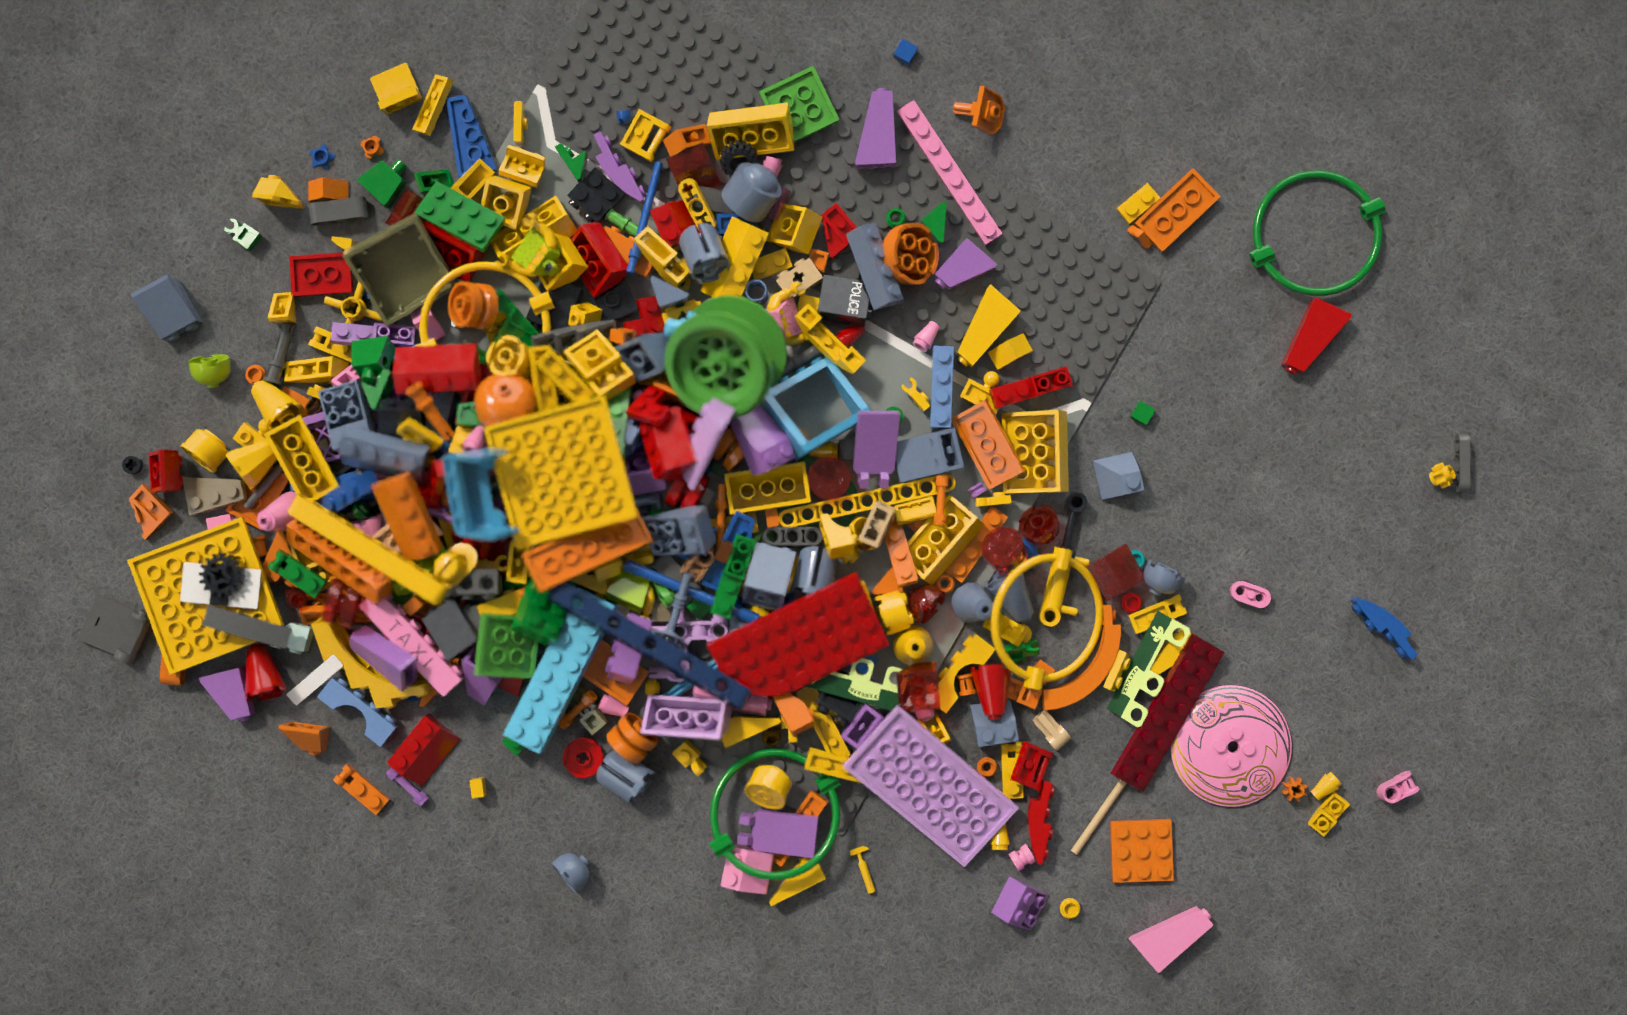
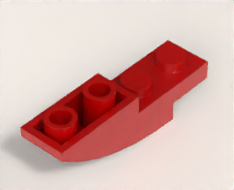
M1065 366L989 390L994 409H998L1073 386L1068 368Z
M1043 780L1041 783L1043 787L1041 792H1039L1038 799L1030 797L1027 815L1029 842L1036 862L1041 865L1043 860H1047L1049 848H1046L1048 840H1051L1053 835L1051 824L1044 821L1045 818L1048 819L1050 812L1048 801L1049 798H1053L1055 789L1052 787L1053 783L1047 780Z

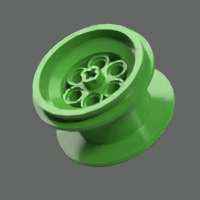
M729 295L711 298L697 306L693 310L696 315L682 322L669 338L665 351L666 374L676 395L694 411L700 413L704 404H709L714 397L734 408L735 411L732 418H738L756 409L766 398L771 386L774 387L781 378L787 362L786 340L781 327L774 317L756 302L743 297ZM718 338L722 339L724 344L720 343ZM736 348L741 349L743 354L739 353ZM738 367L742 368L745 373H742Z

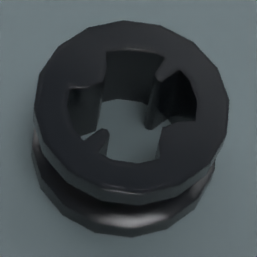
M128 456L123 460L122 468L128 474H138L143 469V462L139 457ZM132 460L133 462L137 463V466L133 468V471H131L132 468L128 467V464H131Z

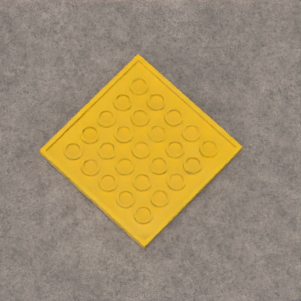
M606 395L484 427L489 448L507 450V454L496 457L494 467L511 527L519 528L520 531L513 534L517 549L638 517Z
M244 517L127 560L170 675L258 642L203 626L202 623L208 605L247 614L250 617L284 626ZM221 553H226L227 556L234 555L233 561L240 559L239 567L261 570L257 609L181 602L184 563L207 564L205 559H213L212 554H218L220 557ZM223 561L217 562V563L214 564V565H218V566H219L220 563H223Z

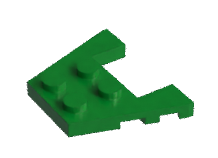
M498 289L496 293L498 310L506 314L507 317L491 344L498 342L503 336H513L529 347H533L531 336L539 333L501 289ZM478 348L480 364H487L488 349L483 351Z

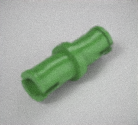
M611 208L606 214L605 220L619 227V230L622 232H627L636 237L638 225L632 222L631 218L624 217Z

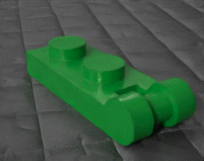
M279 549L275 554V560L270 562L268 568L280 574L313 598L318 597L328 580L287 552ZM283 561L288 563L286 568L281 566Z

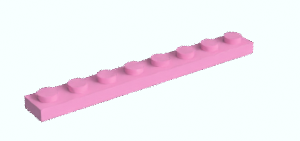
M913 100L899 109L897 114L983 244L986 246L1001 236L1002 232L916 102Z

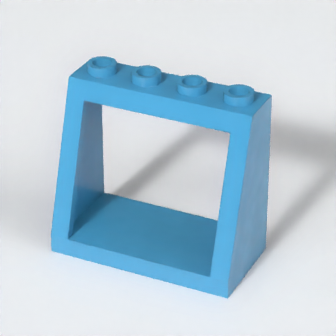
M818 357L811 362L812 366L807 369L803 366L794 372L795 375L789 378L787 375L778 381L779 385L771 386L769 393L761 403V406L789 438L797 456L794 458L795 461L857 425L858 411H871L839 368L827 357L824 359ZM824 368L853 416L807 442L774 396Z

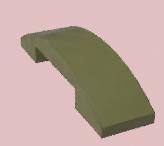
M581 682L573 695L574 699L570 702L573 708L588 691ZM596 701L590 706H586L579 713L582 717L579 721L591 735L595 734L607 723L604 714L601 713V710L597 709L598 704Z

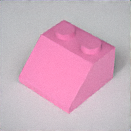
M739 844L734 845L735 849L731 850V852L739 860L755 869L771 872L775 854L753 851V848ZM726 859L721 881L722 887L742 892L767 894L769 880L750 876L736 868Z

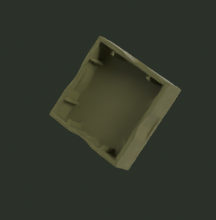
M417 213L346 249L343 253L345 261L358 282L366 289L371 303L385 326L409 315L416 308L423 305L434 285L451 272ZM456 279L450 281L439 292L435 300L450 293L458 283Z

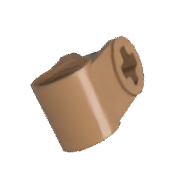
M713 547L707 552L709 555L706 557H702L700 554H691L683 563L680 573L682 575L684 573L691 574L694 581L699 583L714 561Z

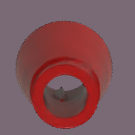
M852 325L839 331L836 337L847 348H850L866 330L864 327Z

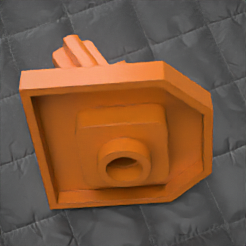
M980 86L977 101H973L972 104L955 102L953 113L971 116L973 119L972 126L988 135H994L1002 127L1005 106L1001 95L986 86Z

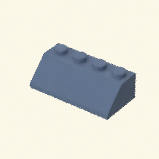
M876 223L861 225L847 233L846 236L873 309L877 310L903 303L904 298L897 279L893 276L889 265L884 263L883 241Z
M349 426L341 436L339 456L344 465L364 470L372 469L373 472L392 477L411 471L415 483L423 484L430 446Z

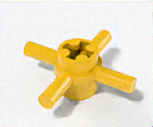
M358 282L354 297L346 298L343 301L328 296L324 299V304L341 309V312L347 318V324H354L355 321L361 320L364 316L382 322L379 314L376 311L367 309L365 302L362 300L365 288L360 282ZM356 304H358L359 307H357V313L353 314V311L349 310V307L356 306Z

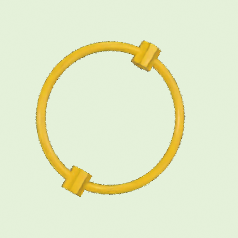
M495 262L466 264L442 277L429 292L420 316L421 343L415 346L438 345L435 338L429 340L428 318L432 304L439 292L450 281L468 272L477 270L498 271L514 277L525 285L534 296L529 301L535 315L541 314L542 333L551 331L549 310L554 309L555 306L548 291L541 294L537 286L527 276L510 270V267L507 265L498 266Z
M1054 547L1053 554L1039 555L1023 562L1005 579L994 601L991 615V634L995 649L1006 667L1017 676L1025 679L1023 686L1041 690L1043 682L1057 681L1072 674L1089 658L1100 637L1103 621V600L1100 588L1090 571L1083 564L1071 558L1072 550ZM1045 562H1051L1050 567L1062 570H1069V566L1081 573L1092 590L1096 609L1094 629L1082 654L1066 668L1051 674H1045V669L1028 666L1027 671L1018 667L1006 653L999 631L1000 611L1009 588L1023 572Z

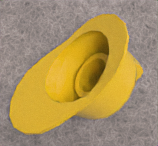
M461 543L453 546L445 554L437 558L434 566V576L446 582L450 587L456 586L475 567L478 559L477 552L469 544Z

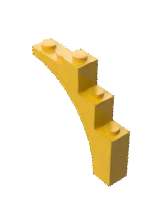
M339 614L321 617L311 624L324 662L334 654L343 664V667L339 670H345L351 689L360 688V690L369 688L376 708L384 707L385 709H391L397 705L398 701L414 695L417 697L425 696L433 688L426 678H417L414 683L401 692L350 648V636L345 630Z

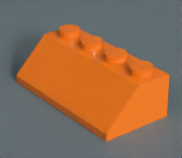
M411 471L372 484L371 487L402 556L409 560H420L439 553L443 544Z

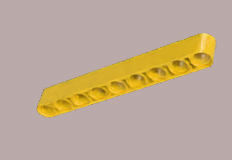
M937 475L948 476V478L950 479L951 487L946 489V493L954 489L956 481L952 475ZM936 476L787 509L781 512L779 522L783 527H797L819 522L820 515H823L822 507L826 504L833 507V513L829 515L831 519L872 510L876 501L884 502L881 499V494L884 491H889L892 494V500L884 502L888 505L937 495ZM923 482L931 484L932 489L930 493L922 492L921 484ZM905 486L910 487L912 490V495L909 498H905L901 494V489ZM865 495L870 496L873 500L872 505L869 507H865L861 503V499ZM850 500L853 503L852 510L844 511L841 507L842 502ZM805 509L813 511L814 516L811 520H805L802 517V512ZM786 513L794 516V521L790 525H786L782 521V517Z
M298 493L287 511L291 516L435 605L440 606L451 588L446 582L305 495Z

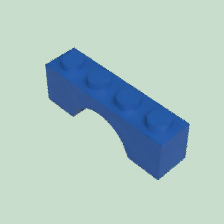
M370 469L353 476L315 502L334 514L339 515V513L347 510L348 506L372 494L374 491L371 485L379 481L373 470Z

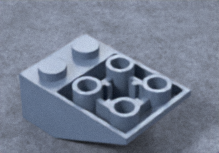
M358 380L318 391L333 450L339 451L341 436L349 426L377 433L374 418Z
M955 428L897 441L895 464L900 483L964 468Z
M688 506L642 518L653 539V542L650 543L653 555L706 554L716 543L706 506Z

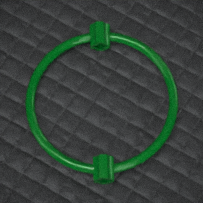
M1311 170L1293 174L1273 186L1258 206L1253 223L1255 250L1249 253L1252 265L1256 269L1263 266L1267 273L1279 284L1300 294L1327 296L1343 292L1359 283L1369 273L1377 260L1382 243L1380 216L1386 213L1385 204L1379 197L1372 200L1354 181L1334 172ZM1321 178L1346 186L1363 201V204L1359 206L1362 218L1366 222L1372 219L1374 241L1368 260L1357 274L1336 286L1311 288L1288 280L1271 264V262L1276 260L1273 249L1269 244L1266 246L1262 245L1261 224L1267 206L1282 189L1300 180Z
M765 749L751 753L735 762L719 780L710 806V824L715 840L711 841L709 845L717 858L724 855L732 865L750 876L764 880H785L797 877L811 870L822 861L831 849L840 824V804L835 788L841 784L835 776L813 771L819 777L815 779V782L823 795L829 794L832 805V822L824 845L812 859L797 868L783 872H767L755 869L739 860L731 852V850L735 849V846L727 833L721 834L718 822V807L722 792L728 781L738 770L755 760L766 757H784L805 765L807 758L791 750Z

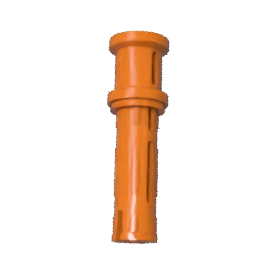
M421 382L414 384L406 391L407 396L412 397L417 404L416 408L418 410H423L444 441L450 439L445 431L453 437L455 432L433 405L432 396L427 395L422 388L423 384Z

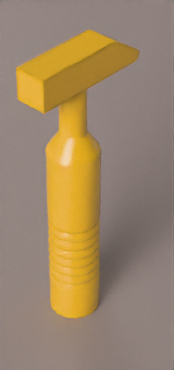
M860 846L849 850L851 856L857 854L859 859L858 865L867 892L870 894L876 890L867 864L861 855V852L869 850V848Z

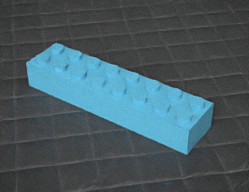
M578 588L579 591L589 595L590 597L608 606L614 611L618 610V606L586 591L585 589ZM579 599L572 601L573 606L576 608L583 606L582 601ZM566 613L557 642L548 646L503 733L504 736L539 754L545 752L605 633L571 613Z

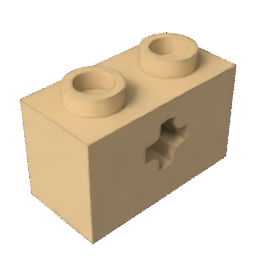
M802 258L794 264L795 268L790 271L786 269L777 276L779 279L776 280V283L781 291L786 288L790 289L791 284L795 281V275L799 277L803 275L801 282L803 284L797 288V291L804 289L806 293L822 282L823 277L810 258L806 260ZM796 294L791 295L794 300L800 297V295Z
M879 500L876 501L859 540L876 548L881 546L897 508Z

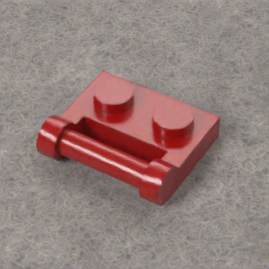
M1023 741L1010 780L1041 792L1043 787L1041 783L1049 760L1052 759L1054 753Z

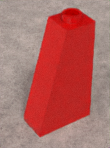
M1316 297L1311 299L1281 366L1286 367L1285 371L1294 375L1304 372L1348 322L1352 314Z

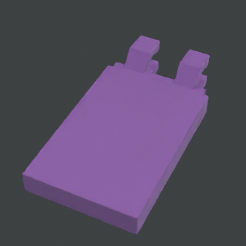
M858 411L853 469L858 474L857 483L860 484V488H868L869 474H878L877 483L879 487L888 488L889 474H892V471L895 470L900 418L898 411Z
M758 809L754 814L741 813L739 824L753 825L752 833L739 832L737 844L750 845L753 851L813 858L819 816Z

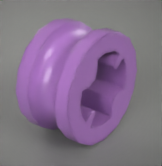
M983 481L967 491L971 492V498L973 499L988 489L983 487Z

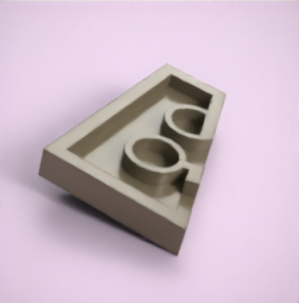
M183 477L189 516H197L248 500L245 483L242 480Z

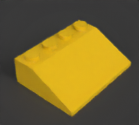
M1046 410L1002 413V428L1025 469L1024 472L1003 482V492L1005 494L1069 492L1067 411Z

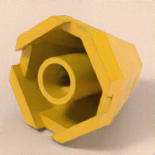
M267 441L238 448L226 454V457L250 490L260 483L278 460Z

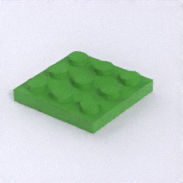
M814 66L759 91L765 106L782 103L789 104L793 122L794 143L840 121Z
M481 613L474 675L514 678L533 677L538 642L510 630L515 615Z

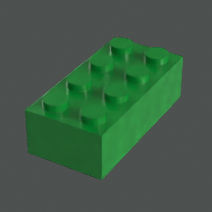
M530 574L510 630L547 646L557 642L567 611L546 598L551 588L540 593ZM571 580L566 581L567 584L575 588V582Z

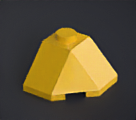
M268 175V178L261 177L252 195V198L263 205L304 209V204L279 176Z

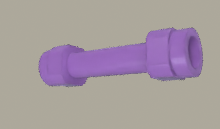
M390 768L385 773L391 781H397L414 798L413 802L416 805L418 804L421 807L429 799L423 790L419 792L393 768Z

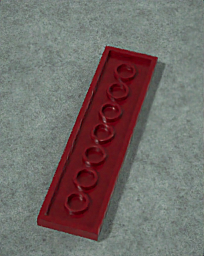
M1191 633L1166 676L1158 695L1154 697L1148 707V714L1143 724L1134 731L1110 774L1144 792L1224 655V651Z

